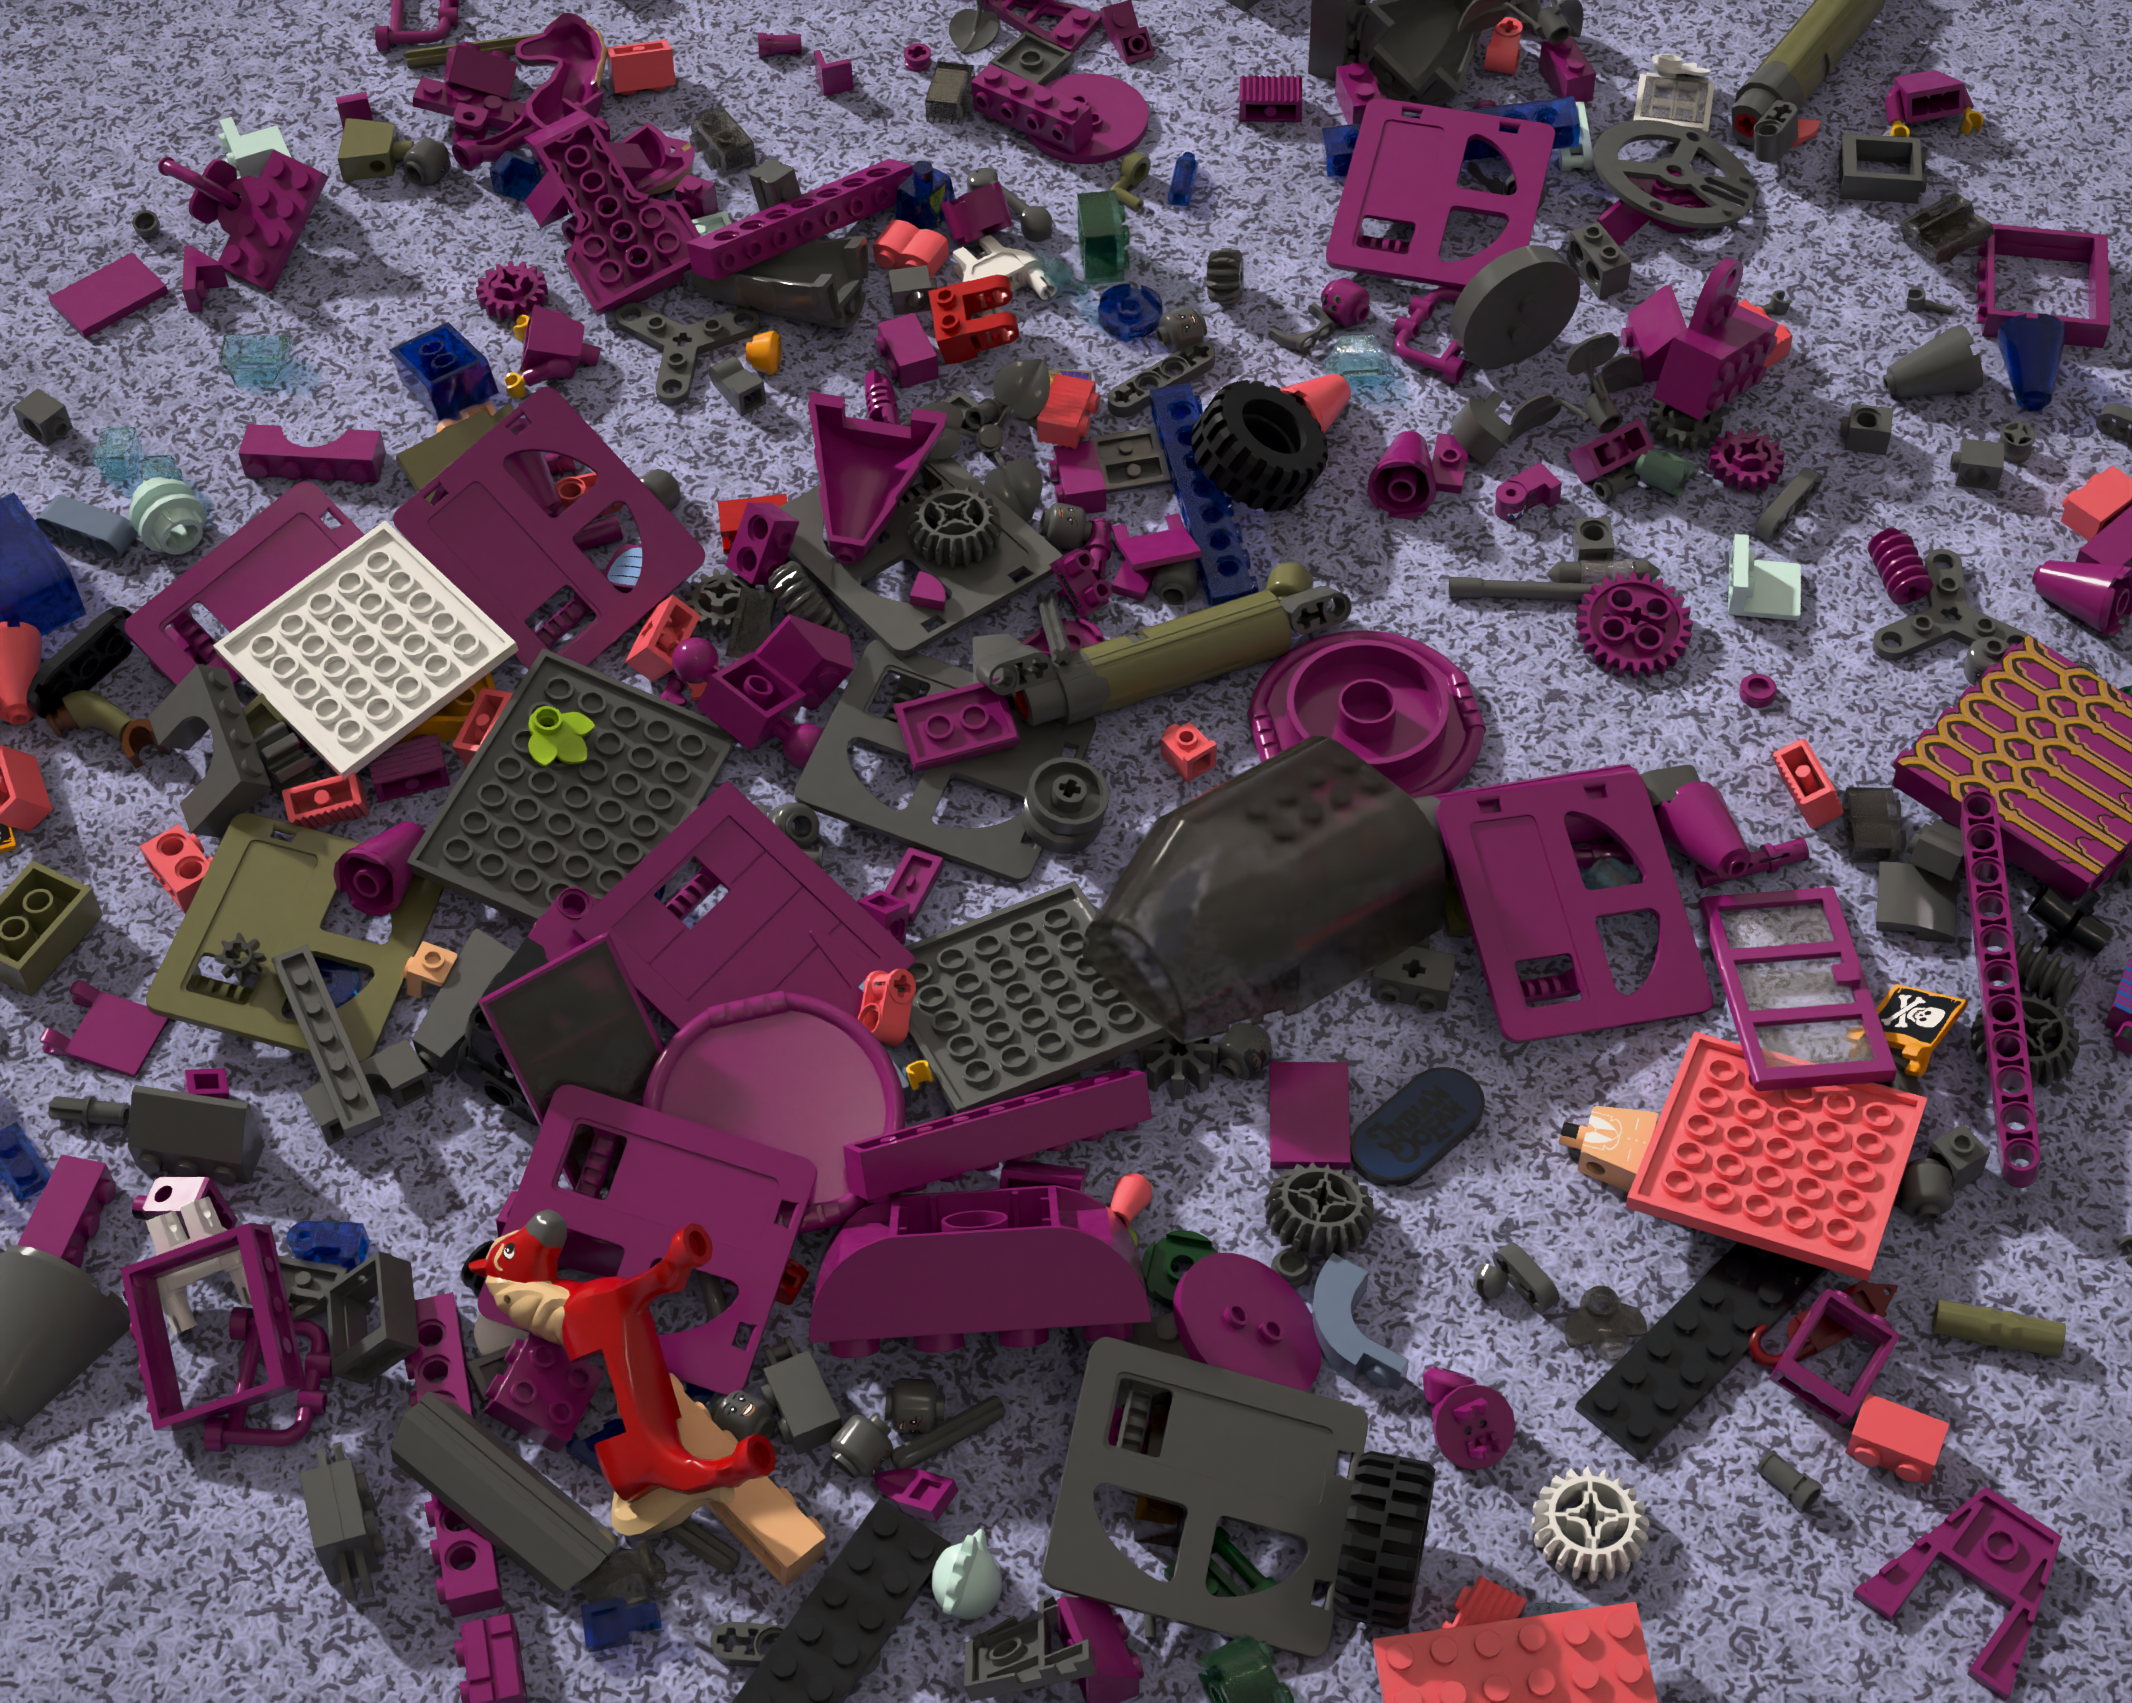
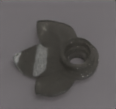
M1600 1285L1592 1287L1583 1294L1580 1300V1308L1570 1313L1567 1317L1564 1335L1570 1348L1590 1344L1591 1349L1599 1358L1614 1364L1625 1354L1627 1337L1644 1336L1647 1333V1325L1644 1316L1636 1307L1621 1303L1620 1298L1613 1289ZM1595 1304H1603L1608 1310L1600 1311L1593 1306Z

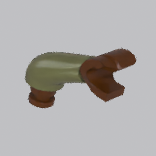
M87 690L72 692L62 698L64 705L56 709L57 714L54 716L51 713L45 715L49 725L59 738L64 735L63 731L67 728L69 731L80 727L82 731L89 728H97L122 742L125 755L136 769L144 766L139 753L146 745L154 744L161 754L170 755L171 747L158 745L150 721L146 719L134 720L119 707L95 692Z

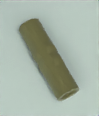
M1937 1299L1932 1320V1334L1973 1341L1985 1346H1997L2005 1350H2019L2060 1358L2065 1343L2066 1324L2025 1316L2013 1311H2001L1992 1307H1979Z

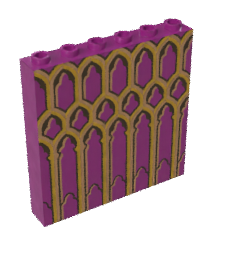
M2029 635L2017 646L2015 644L2011 645L2005 652L2002 661L1997 666H1989L1980 682L1975 687L1969 686L1961 695L1959 703L1953 708L1947 707L1940 715L1937 724L1931 730L1929 728L1924 729L1917 738L1915 745L1909 751L1903 750L1893 763L1895 774L1892 786L1960 828L1961 805L1964 796L1974 790H1985L1991 793L1997 802L2004 857L2046 884L2052 885L2071 900H2074L2076 897L2081 898L2089 888L2097 891L2132 855V697ZM1980 812L1972 813V814L1975 815V816H1984V815H1985V814L1980 813Z

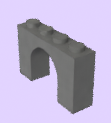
M197 664L148 717L159 746L189 751L210 728L213 737V756L209 770L204 779L180 803L190 834L194 833L218 838L226 833L232 819L238 814L245 813L267 791L271 784L228 670Z

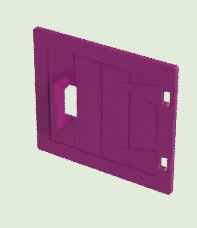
M728 781L724 782L572 928V933L583 943L608 932L638 995L677 1032L696 1016L706 1011L707 1007L781 990L826 1001L858 1019L864 994L859 986L866 980V977L871 972L878 970L885 971L888 974L895 969L907 970L916 960L912 953ZM694 858L703 866L699 873L666 905L661 903L654 894L685 864ZM722 884L729 892L690 930L682 921Z

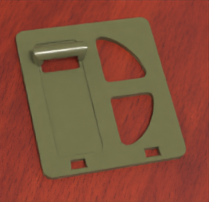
M252 813L238 814L232 819L146 995L147 1008L151 1013L158 1016L312 1056L297 1020L288 1019L282 1014L288 998L271 959L308 944L313 957L368 970L374 975L365 988L355 997L336 1008L360 1063L374 1055L406 980L403 978V972L407 961L417 953L445 887L415 875L400 906L389 912L392 931L390 940L385 944H374L324 931L321 927L338 892L333 876L335 863L343 853L363 842ZM275 831L295 836L292 842L273 838ZM237 933H241L246 943H249L254 938L259 941L260 946L255 953H263L267 961L259 962L257 969L262 972L254 989L202 976L198 966L201 958L204 956L215 958L216 955L222 954L224 946L221 941L225 940L229 943L236 940ZM240 952V958L235 959L234 962L241 964L242 958L248 957L247 954Z

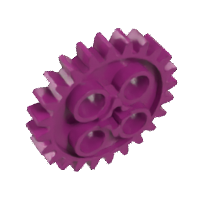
M1631 571L1629 579L1625 580L1622 574L1618 572L1615 582H1612L1605 576L1603 577L1601 587L1593 584L1590 594L1584 593L1582 603L1578 606L1576 614L1578 618L1575 623V629L1579 630L1577 642H1585L1584 654L1594 652L1593 664L1599 663L1602 660L1606 662L1605 672H1608L1613 666L1618 668V677H1622L1625 670L1631 672L1633 679L1637 678L1639 671H1643L1648 678H1651L1653 668H1656L1663 674L1665 673L1667 663L1675 666L1678 657L1685 655L1687 645H1689L1692 636L1690 632L1693 621L1689 620L1691 609L1682 608L1685 600L1684 596L1673 598L1676 587L1671 586L1664 590L1662 588L1663 579L1660 578L1653 584L1650 582L1649 573H1646L1642 580H1637L1635 571ZM1615 604H1622V605H1624V606H1626V607H1625V608H1620V607L1616 606ZM1650 613H1657L1660 617L1653 616ZM1607 633H1613L1618 637H1610ZM1642 642H1648L1653 646L1643 645Z

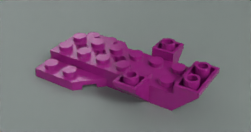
M578 110L524 137L538 164L542 165L546 172V175L526 198L525 204L540 229L569 215L568 210L577 223L576 236L571 249L568 250L565 262L597 317L624 303H639L685 279L684 273L692 269L687 242L701 237L681 202L667 199V202L649 197V194L635 190L632 182L654 172L639 144L606 142L592 118L582 110ZM611 210L612 214H605L604 212ZM626 235L627 239L622 240L619 237ZM641 260L643 264L635 265V262Z

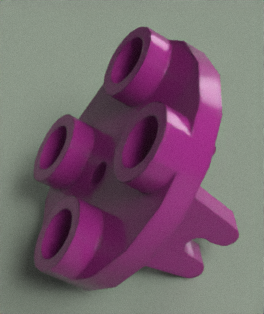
M1478 1384L1457 1387L1447 1394L1441 1402L1437 1403L1432 1411L1435 1443L1442 1455L1458 1467L1472 1470L1490 1467L1502 1459L1512 1445L1516 1428L1513 1410L1505 1397L1491 1387ZM1481 1420L1484 1421V1425L1482 1427L1479 1426V1422ZM1468 1426L1469 1432L1465 1434L1464 1429Z

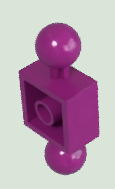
M697 637L682 641L674 650L672 664L676 674L688 683L699 684L707 682V686L696 708L751 751L776 736L783 741V753L786 760L792 766L804 770L823 733L821 728L813 724H793L807 694L753 652L722 669L718 665V653L709 641Z

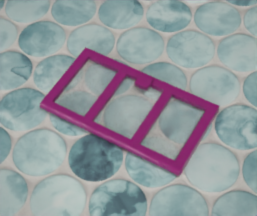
M1834 887L1706 896L1698 901L1752 1084L1756 1091L1895 1081L1897 1068Z

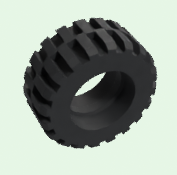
M1241 380L1223 386L1214 396L1193 427L1192 449L1195 452V460L1198 466L1203 467L1205 477L1208 480H1212L1216 484L1215 488L1221 493L1226 492L1229 494L1231 500L1237 503L1243 502L1247 504L1248 508L1254 510L1263 508L1264 512L1282 511L1297 505L1326 467L1328 460L1327 439L1325 433H1321L1320 423L1317 419H1313L1310 416L1311 411L1305 405L1301 406L1296 402L1297 399L1291 394L1286 395L1282 393L1280 388L1274 385L1270 387L1265 386L1264 382L1261 381L1250 383L1249 380Z
M1369 1451L1361 1455L1348 1506L1335 1582L1333 1611L1340 1618L1396 1630L1408 1626L1419 1577L1436 1469L1430 1463L1376 1451Z

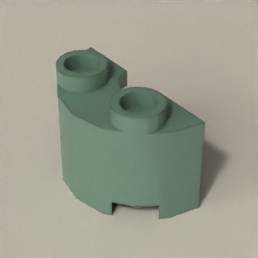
M1648 450L1646 455L1642 454L1639 457L1634 473L1640 475L1642 482L1680 498L1685 492V489L1680 488L1685 479L1693 480L1700 466L1665 450Z

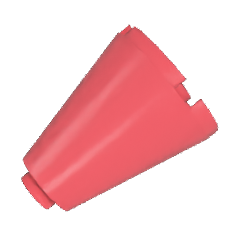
M1329 374L1280 388L1282 393L1286 395L1291 394L1297 399V403L1301 406L1305 405L1311 411L1310 416L1318 420L1321 425V433L1325 434L1351 398V389L1348 382L1338 374Z
M6 621L0 622V718L13 725H21L27 723L35 716V713L27 706V693L34 676L40 669L42 637L35 626L19 622L20 627H8V622Z

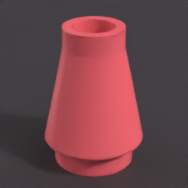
M1137 1173L1124 1175L1114 1185L1110 1209L1120 1218L1126 1228L1129 1227L1130 1223L1152 1200L1150 1182L1144 1176Z

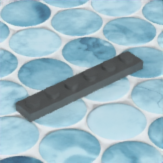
M309 945L301 946L271 958L346 1138H352L384 1125L382 1114Z

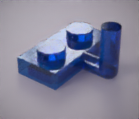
M15 1122L0 1130V1181L4 1179L17 1202H20L45 1188L51 1175L19 1124Z

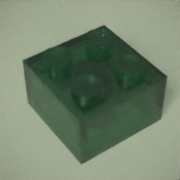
M1116 190L1078 193V244L1085 285L1124 282V269L1130 268L1128 249L1124 250V247L1129 245L1130 242L1128 225H1122V223H1125L1124 203H1118Z

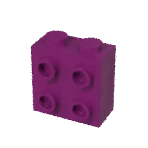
M530 1332L523 1341L516 1338L508 1350L504 1361L510 1364L503 1376L497 1373L485 1393V1396L490 1398V1401L484 1413L545 1448L558 1453L569 1442L605 1371L586 1360L570 1362L564 1347L535 1336Z

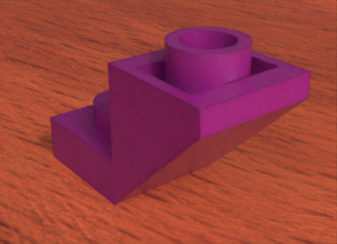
M1131 0L1100 9L1107 37L1125 64L1155 56L1147 26L1139 28Z

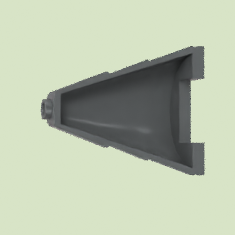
M1374 0L1372 3H1369L1360 16L1356 40H1359L1361 53L1358 55L1360 62H1367L1371 73L1377 75L1379 90L1392 100L1430 106H1439L1452 99L1464 86L1469 63L1473 59L1476 41L1481 35V31L1470 33L1458 32V24L1461 17L1473 0Z
M850 236L804 243L717 281L692 273V283L694 288L703 296L745 309L753 307L778 316L792 317L827 327L847 328L857 321L865 302L866 293L862 292L861 285L864 283L863 278H868L869 271L866 236Z

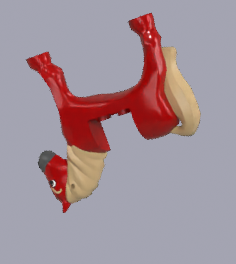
M550 1209L537 1212L520 1230L497 1238L485 1259L469 1263L470 1271L486 1278L485 1283L489 1292L494 1297L496 1306L507 1314L510 1320L519 1328L529 1330L533 1335L554 1344H561L567 1352L569 1361L572 1363L583 1361L601 1353L604 1354L607 1371L611 1378L626 1432L595 1444L594 1447L604 1479L614 1490L611 1526L618 1533L628 1536L636 1534L649 1536L663 1532L681 1524L695 1510L708 1502H733L735 1499L733 1488L741 1486L749 1479L766 1477L774 1470L776 1462L775 1451L764 1435L753 1434L745 1437L737 1443L732 1455L714 1460L695 1457L682 1445L676 1419L682 1418L649 1305L660 1296L669 1293H679L684 1290L692 1269H697L711 1260L713 1246L709 1234L701 1225L690 1223L678 1230L672 1236L670 1248L660 1263L628 1279L610 1276L582 1283L557 1277L558 1258L567 1239V1225L561 1215Z

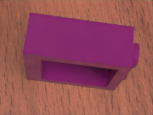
M1828 1288L1814 1302L1768 1379L1828 1419L1842 1426L1853 1417L1901 1335L1892 1330V1325L1883 1317L1876 1314L1869 1315L1855 1306V1300L1846 1293L1838 1290L1832 1291ZM1823 1314L1875 1347L1847 1395L1795 1361Z

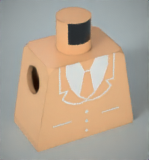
M1596 1106L1592 1109L1588 1127L1564 1121L1559 1145L1581 1150L1577 1169L1579 1172L1629 1192L1655 1130L1658 1113Z

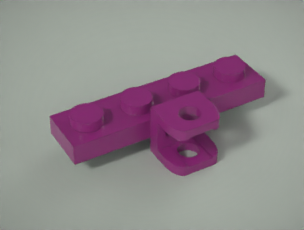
M421 77L413 95L412 106L452 116L455 125L453 131V143L455 144L461 140H484L488 132V126L507 130L521 117L526 103ZM472 135L474 138L465 139L463 136Z

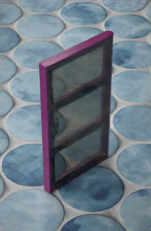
M608 932L600 934L477 1000L540 1128L553 1093L557 1088L566 1084L582 1087L639 1106L643 1105L647 1081L664 1047ZM580 1125L578 1127L562 1170L570 1189L574 1191L595 1136L593 1127L587 1125ZM622 1136L619 1139L600 1192L603 1199L608 1197L627 1144V1139Z

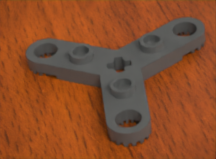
M639 303L624 304L615 312L616 325L619 330L663 352L655 389L657 399L660 403L667 406H678L688 400L698 355L733 344L748 337L751 338L760 331L761 327L759 314L750 308L735 309L687 326ZM631 314L640 316L634 321L625 320V317L631 316ZM741 320H750L752 322L746 326L737 325L738 321L740 322ZM681 341H687L684 346H678L681 344ZM673 386L681 389L676 393L665 392L667 388Z
M1936 549L1927 555L1924 565L1928 571V577L1933 582L1932 590L1927 594L1929 608L1880 628L1874 635L1872 647L1875 654L1882 659L1897 661L1950 638L1968 646H1971L1979 638L1989 636L2000 638L2009 644L2011 642L2020 644L2029 634L1968 608L1960 557L1951 550ZM1937 561L1947 562L1952 568L1947 570L1940 569L1934 563ZM1949 615H1953L1956 617L1951 622H1947L1944 620L1945 618L1949 617ZM1884 639H1894L1900 646L1890 648L1884 645L1882 641Z

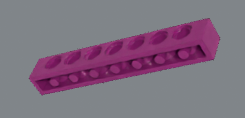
M889 158L688 241L687 247L692 272L717 281L918 196L916 182L912 186V191L914 190L911 195L906 197L899 196V194L905 196L911 193L910 188L901 190L899 186L915 173L914 165Z
M451 1292L415 1300L419 1349L404 1358L408 1379H415L416 1390L409 1391L411 1407L419 1403L420 1399L429 1391L448 1396L476 1420L470 1377L466 1368L467 1357L460 1312L454 1293ZM433 1341H440L438 1344L434 1346H427L429 1343ZM445 1376V1378L439 1382H431L433 1379L437 1377ZM431 1493L432 1501L425 1502V1511L429 1528L436 1527L437 1539L430 1540V1547L434 1565H441L443 1578L435 1580L440 1605L448 1604L453 1618L503 1607L504 1600L496 1547L469 1524L461 1531H452L455 1526L466 1522ZM474 1562L466 1570H457L462 1563Z

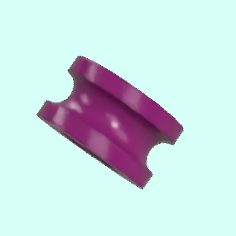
M915 43L905 48L904 63L907 69L921 72L931 66V49L927 45Z

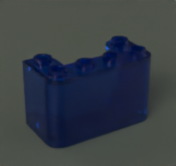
M14 492L0 498V622L7 621L8 627H20L19 622L28 623L35 626L42 637L87 615L67 565Z

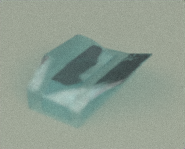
M1373 333L1339 335L1331 354L1324 360L1325 375L1338 374L1348 382L1350 388L1394 385L1395 375L1391 356L1382 349Z
M225 335L219 361L221 366L231 375L236 387H272L280 371L287 366L293 344L290 335Z

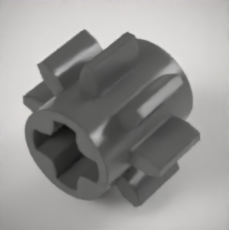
M237 933L236 940L229 943L225 940L221 941L224 949L222 954L215 956V960L220 964H227L221 971V974L226 979L235 973L238 981L244 984L247 976L252 974L260 976V972L257 970L259 962L267 961V958L263 953H255L260 946L256 938L246 943L242 934ZM240 952H245L248 957L242 958L241 964L237 965L234 960L240 958Z

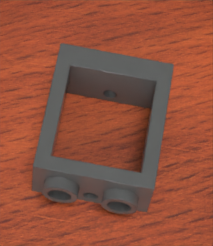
M1843 133L1838 155L1839 199L1917 204L1920 192H1925L1927 186V173H1922L1926 164V152L1921 151L1920 138ZM1857 160L1909 164L1910 175L1857 171Z
M378 1251L326 1288L333 1376L359 1384H367L419 1349L411 1262L394 1257L389 1253ZM378 1295L381 1327L368 1335L365 1303Z

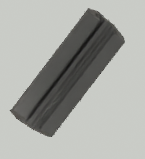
M428 1391L420 1399L419 1403L403 1414L390 1447L392 1461L554 1596L565 1593L592 1573L617 1547L618 1536L448 1396Z

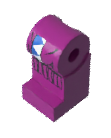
M1540 462L1498 486L1496 490L1495 514L1502 520L1516 521L1523 517L1525 511L1541 503L1550 508L1560 503L1562 483Z

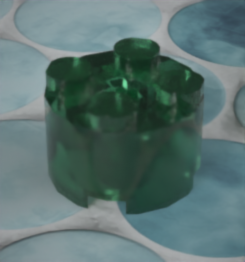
M1244 1634L1196 1659V1663L1200 1667H1205V1671L1199 1673L1198 1677L1209 1703H1294V1698L1289 1688L1283 1681L1279 1683L1272 1668L1277 1665V1661L1272 1649L1265 1640L1257 1644L1252 1636Z

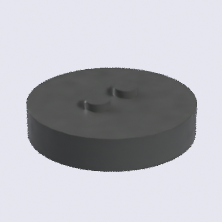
M1531 245L1509 251L1487 264L1465 286L1451 314V335L1473 364L1485 369H1499L1536 355L1559 336L1572 318L1580 297L1579 278L1564 258L1550 247Z

